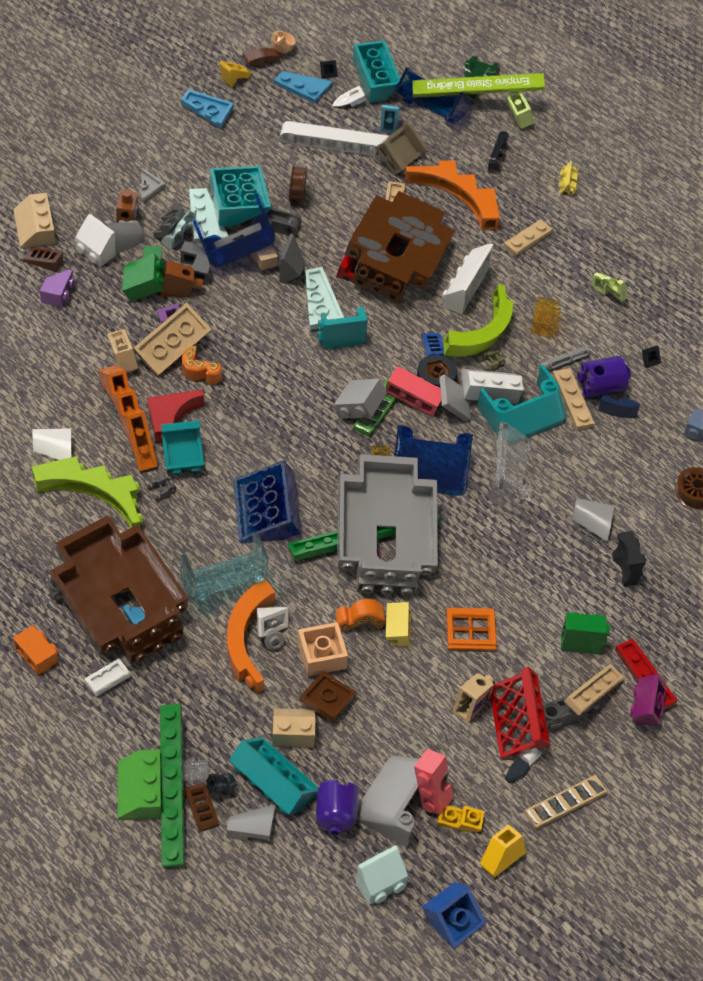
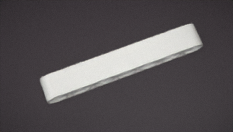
M291 121L283 123L280 140L283 143L381 157L375 147L389 137L388 135Z

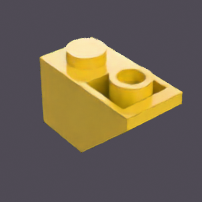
M508 824L491 838L481 859L480 866L495 878L527 853L523 836Z

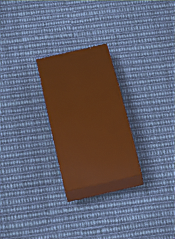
M258 48L243 53L247 64L251 66H263L264 61L279 62L281 57L274 48Z

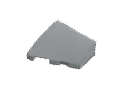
M269 805L230 816L227 826V837L248 840V837L269 840L276 805Z

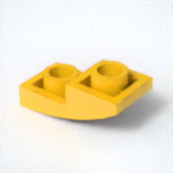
M448 805L443 813L438 815L436 826L468 832H480L484 811L468 806L459 809Z

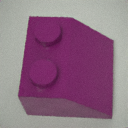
M659 674L639 678L638 685L634 686L633 694L636 698L635 704L631 706L630 715L636 724L661 727L667 687Z

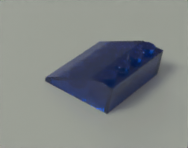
M285 460L233 479L240 543L285 540L302 534L295 472Z

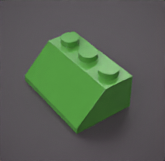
M138 750L118 761V820L161 819L160 750Z

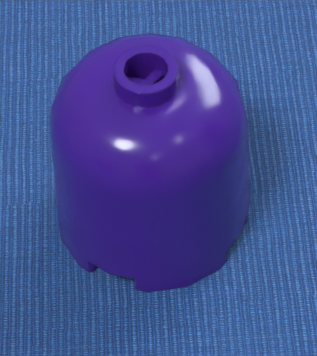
M329 780L320 783V788L317 789L316 822L321 829L327 831L330 835H341V833L347 832L355 826L360 789L350 782L346 786L338 784V780Z

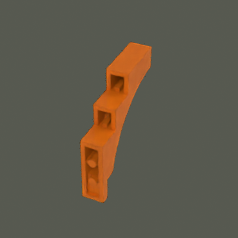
M115 365L98 370L102 387L113 401L123 424L131 451L134 452L138 471L157 467L145 412L139 409L135 390L129 387L125 369Z

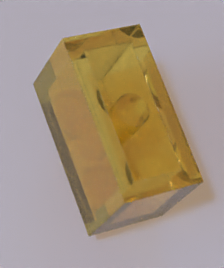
M537 297L530 334L552 337V332H556L558 321H555V318L559 319L561 308H557L559 300Z

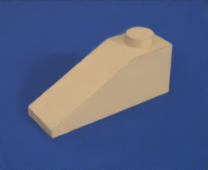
M125 329L108 333L107 336L117 366L125 369L126 373H131L138 369L134 351Z

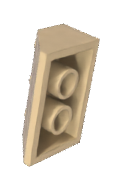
M47 193L27 196L13 209L20 249L55 244L54 226Z

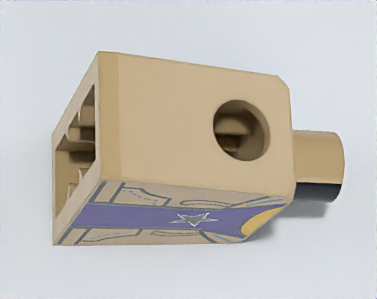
M476 673L460 687L452 712L469 723L489 701L495 684L493 677L489 675L484 677Z

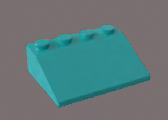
M261 166L210 168L209 186L219 227L236 226L271 210Z

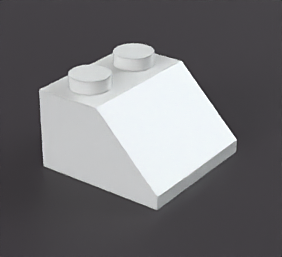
M89 214L75 237L76 250L88 257L92 263H96L101 267L116 257L115 232Z

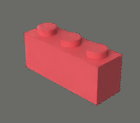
M399 366L396 367L385 387L388 394L432 417L442 402L440 387Z

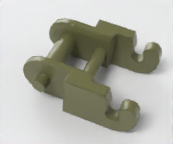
M489 351L484 353L483 357L481 355L478 357L480 362L486 359L491 360L492 364L490 368L489 366L485 368L486 371L496 370L498 366L504 365L506 362L505 359L500 358L499 351Z

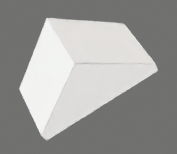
M287 607L257 608V630L259 637H264L270 632L288 627Z

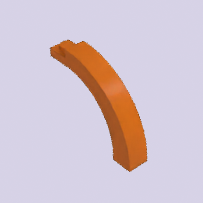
M265 578L254 584L241 596L232 610L227 627V655L230 667L238 682L245 679L247 686L253 688L256 693L264 690V679L248 657L244 638L250 623L257 616V608H266L275 603V591Z

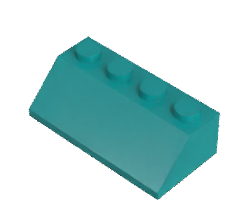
M385 40L354 44L353 61L369 103L385 101L402 86V81Z
M263 737L242 740L229 759L238 772L244 773L249 778L251 784L259 787L264 792V795L277 803L279 809L286 814L299 812L317 796V789L319 787Z

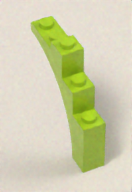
M77 456L32 466V476L37 492L50 490L83 492L110 504L122 515L130 528L137 524L140 527L143 524L141 513L137 514L136 511L138 509L136 502L137 493H140L138 482H134L132 475L112 479L110 472H106L104 465L84 470L83 463H79Z

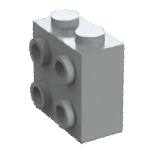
M380 379L350 380L334 406L341 419L369 418L374 415L387 391Z

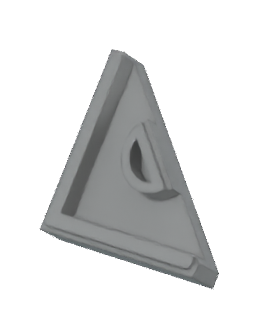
M144 168L141 169L142 203H145L166 187L165 182Z

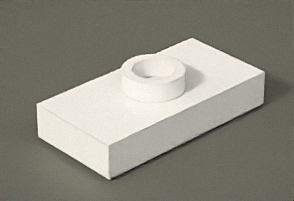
M117 659L84 680L92 693L97 697L131 677V673L122 661Z

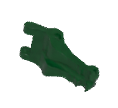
M472 56L469 60H466L463 74L464 78L495 76L498 72L499 64L494 62L493 65L478 61L477 56ZM467 94V95H468L469 97H471V98H475V95H476V94Z

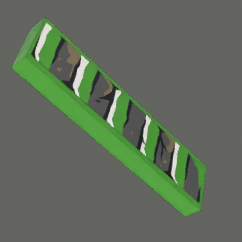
M388 377V379L386 380V382L383 384L384 388L386 387L387 382H388V380L390 379V377ZM387 393L374 415L369 418H359L353 430L370 437L397 398Z

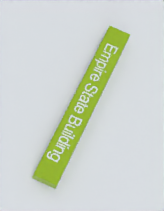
M544 73L412 80L413 98L545 90Z

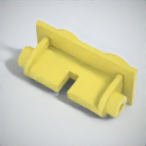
M572 161L567 166H563L560 171V195L563 192L569 195H573L576 192L578 170L575 167H571Z

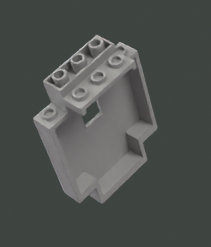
M360 454L357 475L340 474L338 481L337 568H342L343 570L357 569L356 591H362L367 594L381 592L385 595L401 593V595L410 596L417 591L420 574L430 575L435 573L438 566L437 480L418 479V458ZM377 527L396 528V555L392 561L385 562L377 556Z

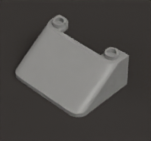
M392 756L387 760L359 803L356 819L363 825L407 848L415 821L411 813L404 810L418 789L414 766L420 758ZM448 766V771L442 779L445 782H448L450 766Z

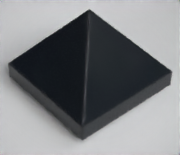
M336 60L320 62L321 78L338 77Z
M659 345L642 350L644 367L661 363Z

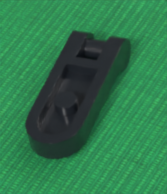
M501 131L498 135L489 159L488 170L495 171V168L499 169L501 162L499 158H503L508 144L509 133L506 131Z

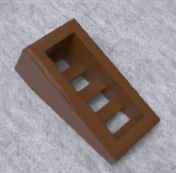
M31 247L23 260L24 262L56 272L63 262V252Z
M205 782L185 788V797L198 832L219 826ZM204 800H205L204 803L195 805V803L201 802V801H204ZM208 809V811L197 813L198 811ZM209 816H211V818H212V819H209V820L200 822V819H203V818H206V817H209Z

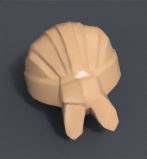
M276 31L272 35L271 43L278 53L286 54L294 48L296 40L289 33Z

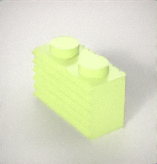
M522 91L507 94L506 99L519 128L522 129L534 124L535 120L531 108Z

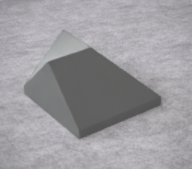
M290 234L280 258V283H285L305 275V261L293 234Z

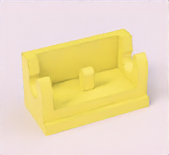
M409 602L387 603L386 640H397L390 641L392 646L410 647L411 610Z

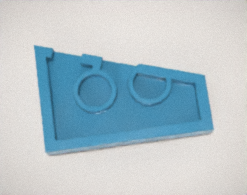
M282 71L274 79V85L314 104L332 87L333 81Z
M190 89L186 91L181 99L183 106L219 128H222L234 108L233 102Z

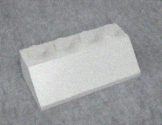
M490 243L472 249L469 256H465L462 267L459 266L457 269L456 277L451 279L448 290L445 289L443 292L444 308L463 314L490 268L493 244Z

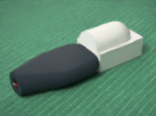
M537 748L524 752L519 759H516L510 765L505 780L512 783L523 777L529 771L530 766L541 756L542 752Z

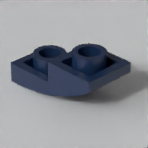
M603 395L598 411L618 417L636 418L640 404L625 397L620 402Z

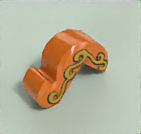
M191 346L183 352L182 373L187 379L199 381L206 378V383L212 385L222 380V366L219 363L196 360L197 346Z
M361 599L353 603L350 608L341 606L335 612L336 622H338L341 631H349L369 621L378 629H381L386 623L384 607L374 599Z

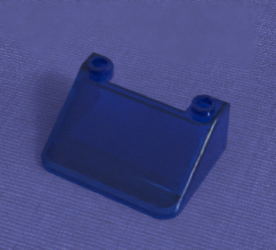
M398 425L394 456L418 458V479L437 480L438 494L460 496L467 489L473 434L463 433L458 435L456 444L413 439V431L410 427Z

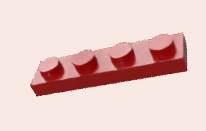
M633 638L616 646L615 651L637 682L639 678L658 674ZM667 685L663 710L677 703L676 697Z

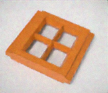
M446 608L448 650L496 651L494 609ZM454 618L469 619V627H454ZM473 619H487L488 627H473ZM454 631H469L470 640L455 639ZM473 631L488 632L489 640H474Z

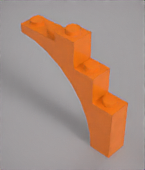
M455 160L438 161V166L406 167L405 183L429 185L445 190L459 198L473 211L478 219L481 230L498 229L500 216L494 188L477 189L475 174L458 175Z

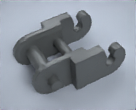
M166 477L152 481V485L148 484L147 489L151 490L155 487H160L163 492H160V497L158 495L155 496V500L160 501L168 497L170 493H173L176 490V486H172L169 483L170 478Z

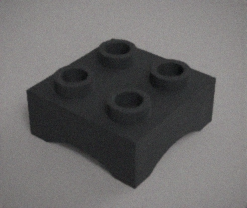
M633 531L621 532L617 534L619 544L612 552V557L622 570V584L624 587L639 583L640 577L643 574V567L646 565V558L644 554H641L639 540L635 538Z

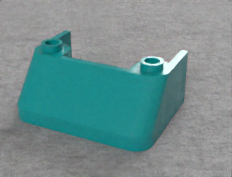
M540 365L537 385L543 395L513 406L509 400L504 398L493 401L484 388L480 389L477 408L502 442L513 444L558 426L565 421L566 413L559 385L544 365Z

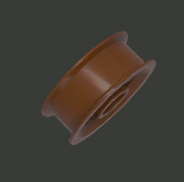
M294 164L292 166L289 202L291 199L304 202L307 165L305 168L295 167Z
M692 467L685 469L678 477L675 486L676 497L683 505L689 508L703 509V468Z

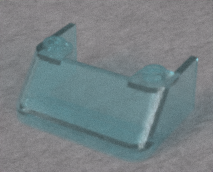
M254 532L251 553L192 571L186 554L181 555L180 581L183 588L193 599L204 600L216 593L251 582L262 581L267 574L269 557L258 532Z

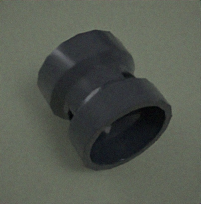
M213 773L207 777L206 786L210 795H219L220 793L226 795L234 792L236 782L231 773H223L221 775Z

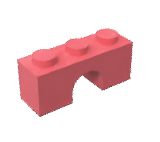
M427 749L414 766L423 809L427 812L441 815L454 798L451 784L442 780L448 771L445 755Z

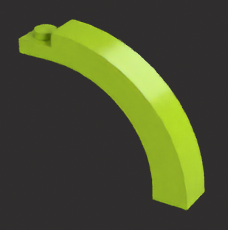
M498 284L492 294V321L485 327L474 331L458 332L449 330L443 340L444 356L463 357L475 355L487 350L499 340L513 312V300L507 299L508 294L506 293L505 285Z

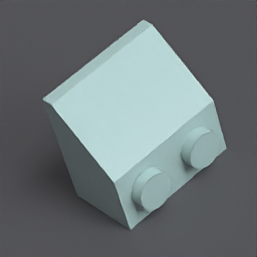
M395 845L358 865L356 886L369 905L375 902L377 904L383 902L389 894L393 892L399 893L407 885L408 874L397 846Z

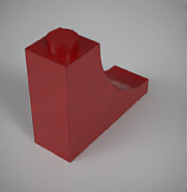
M203 389L147 397L148 413L155 443H162L161 424L177 423L187 412L204 406Z

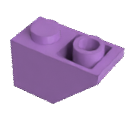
M69 269L45 279L40 289L41 303L62 307L64 301H67L69 298L70 288L73 289L75 285L73 270Z

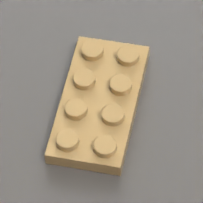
M185 303L137 344L133 351L158 377L178 360L187 348L194 346L207 335L211 328L188 303Z

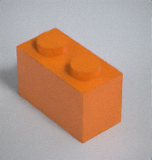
M34 625L13 637L14 649L37 675L58 663L57 654L59 652L53 643L49 644L43 631H38Z

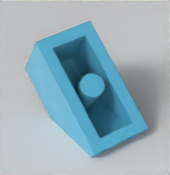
M382 105L381 132L394 133L397 130L400 114L399 107Z

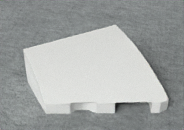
M71 428L33 429V453L47 456L53 461L55 459L62 460L72 457Z

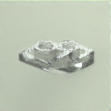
M208 760L183 761L184 783L187 782L189 785L206 782L210 774V762Z

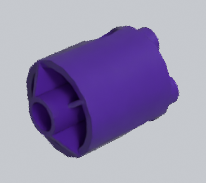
M613 356L581 363V371L577 372V378L580 383L582 382L583 396L585 398H593L626 391L628 380L631 379V371L621 356Z

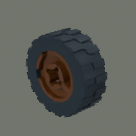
M432 354L424 357L419 362L416 376L440 387L439 377L445 374L456 382L458 369L452 359L444 355Z

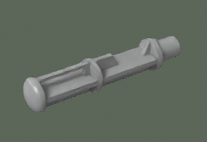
M583 346L548 359L545 363L539 364L538 367L540 369V365H544L546 369L552 370L589 356L590 352L587 346Z

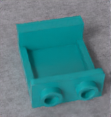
M357 307L356 316L327 319L325 312L321 313V320H318L320 332H317V339L319 343H322L323 349L366 344L368 319L364 307Z
M200 421L161 424L166 473L171 472V475L182 474V471L190 470V473L201 472V469L205 467L201 444Z

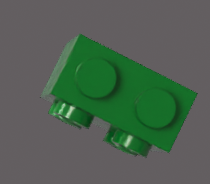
M154 253L124 265L122 291L131 302L163 290L164 262Z
M566 612L561 632V651L601 654L602 648L606 647L607 636L609 637L610 624H607V616Z

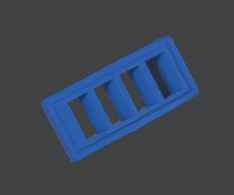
M440 333L422 334L426 357L432 354L443 356L444 348Z

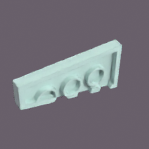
M189 189L190 207L197 209L196 220L192 223L194 243L216 242L228 236L224 226H218L214 204L207 189Z
M323 268L305 270L310 330L318 328V320H321V313L325 312L327 319L344 318Z

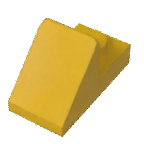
M220 61L219 63L221 78L230 87L234 86L237 79H248L251 75L240 64Z

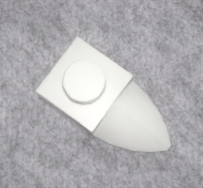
M360 86L337 98L333 106L351 105V107H354L366 101V98Z

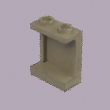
M410 122L400 127L375 147L394 175L403 171L407 165L428 151L424 141L421 140Z

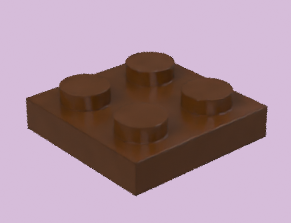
M323 671L301 694L299 701L334 722L356 698L357 692Z

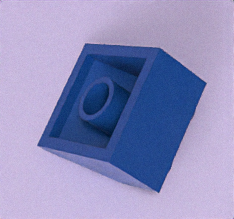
M453 882L422 906L430 924L452 948L457 947L486 924L470 888L457 882Z

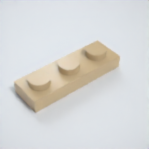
M540 219L506 241L504 248L516 257L550 235L553 229Z

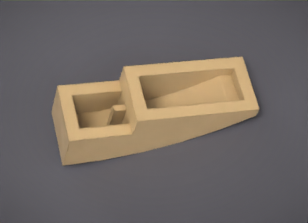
M258 232L242 238L254 263L257 262L260 270L277 266L278 256L262 234Z

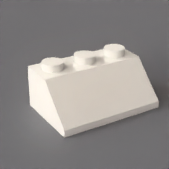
M461 369L464 399L478 400L480 389L484 388L493 401L504 398L509 400L511 404H518L523 393L522 376L512 373Z

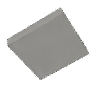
M445 374L439 377L442 406L464 422L471 420L469 400L464 399L463 387Z

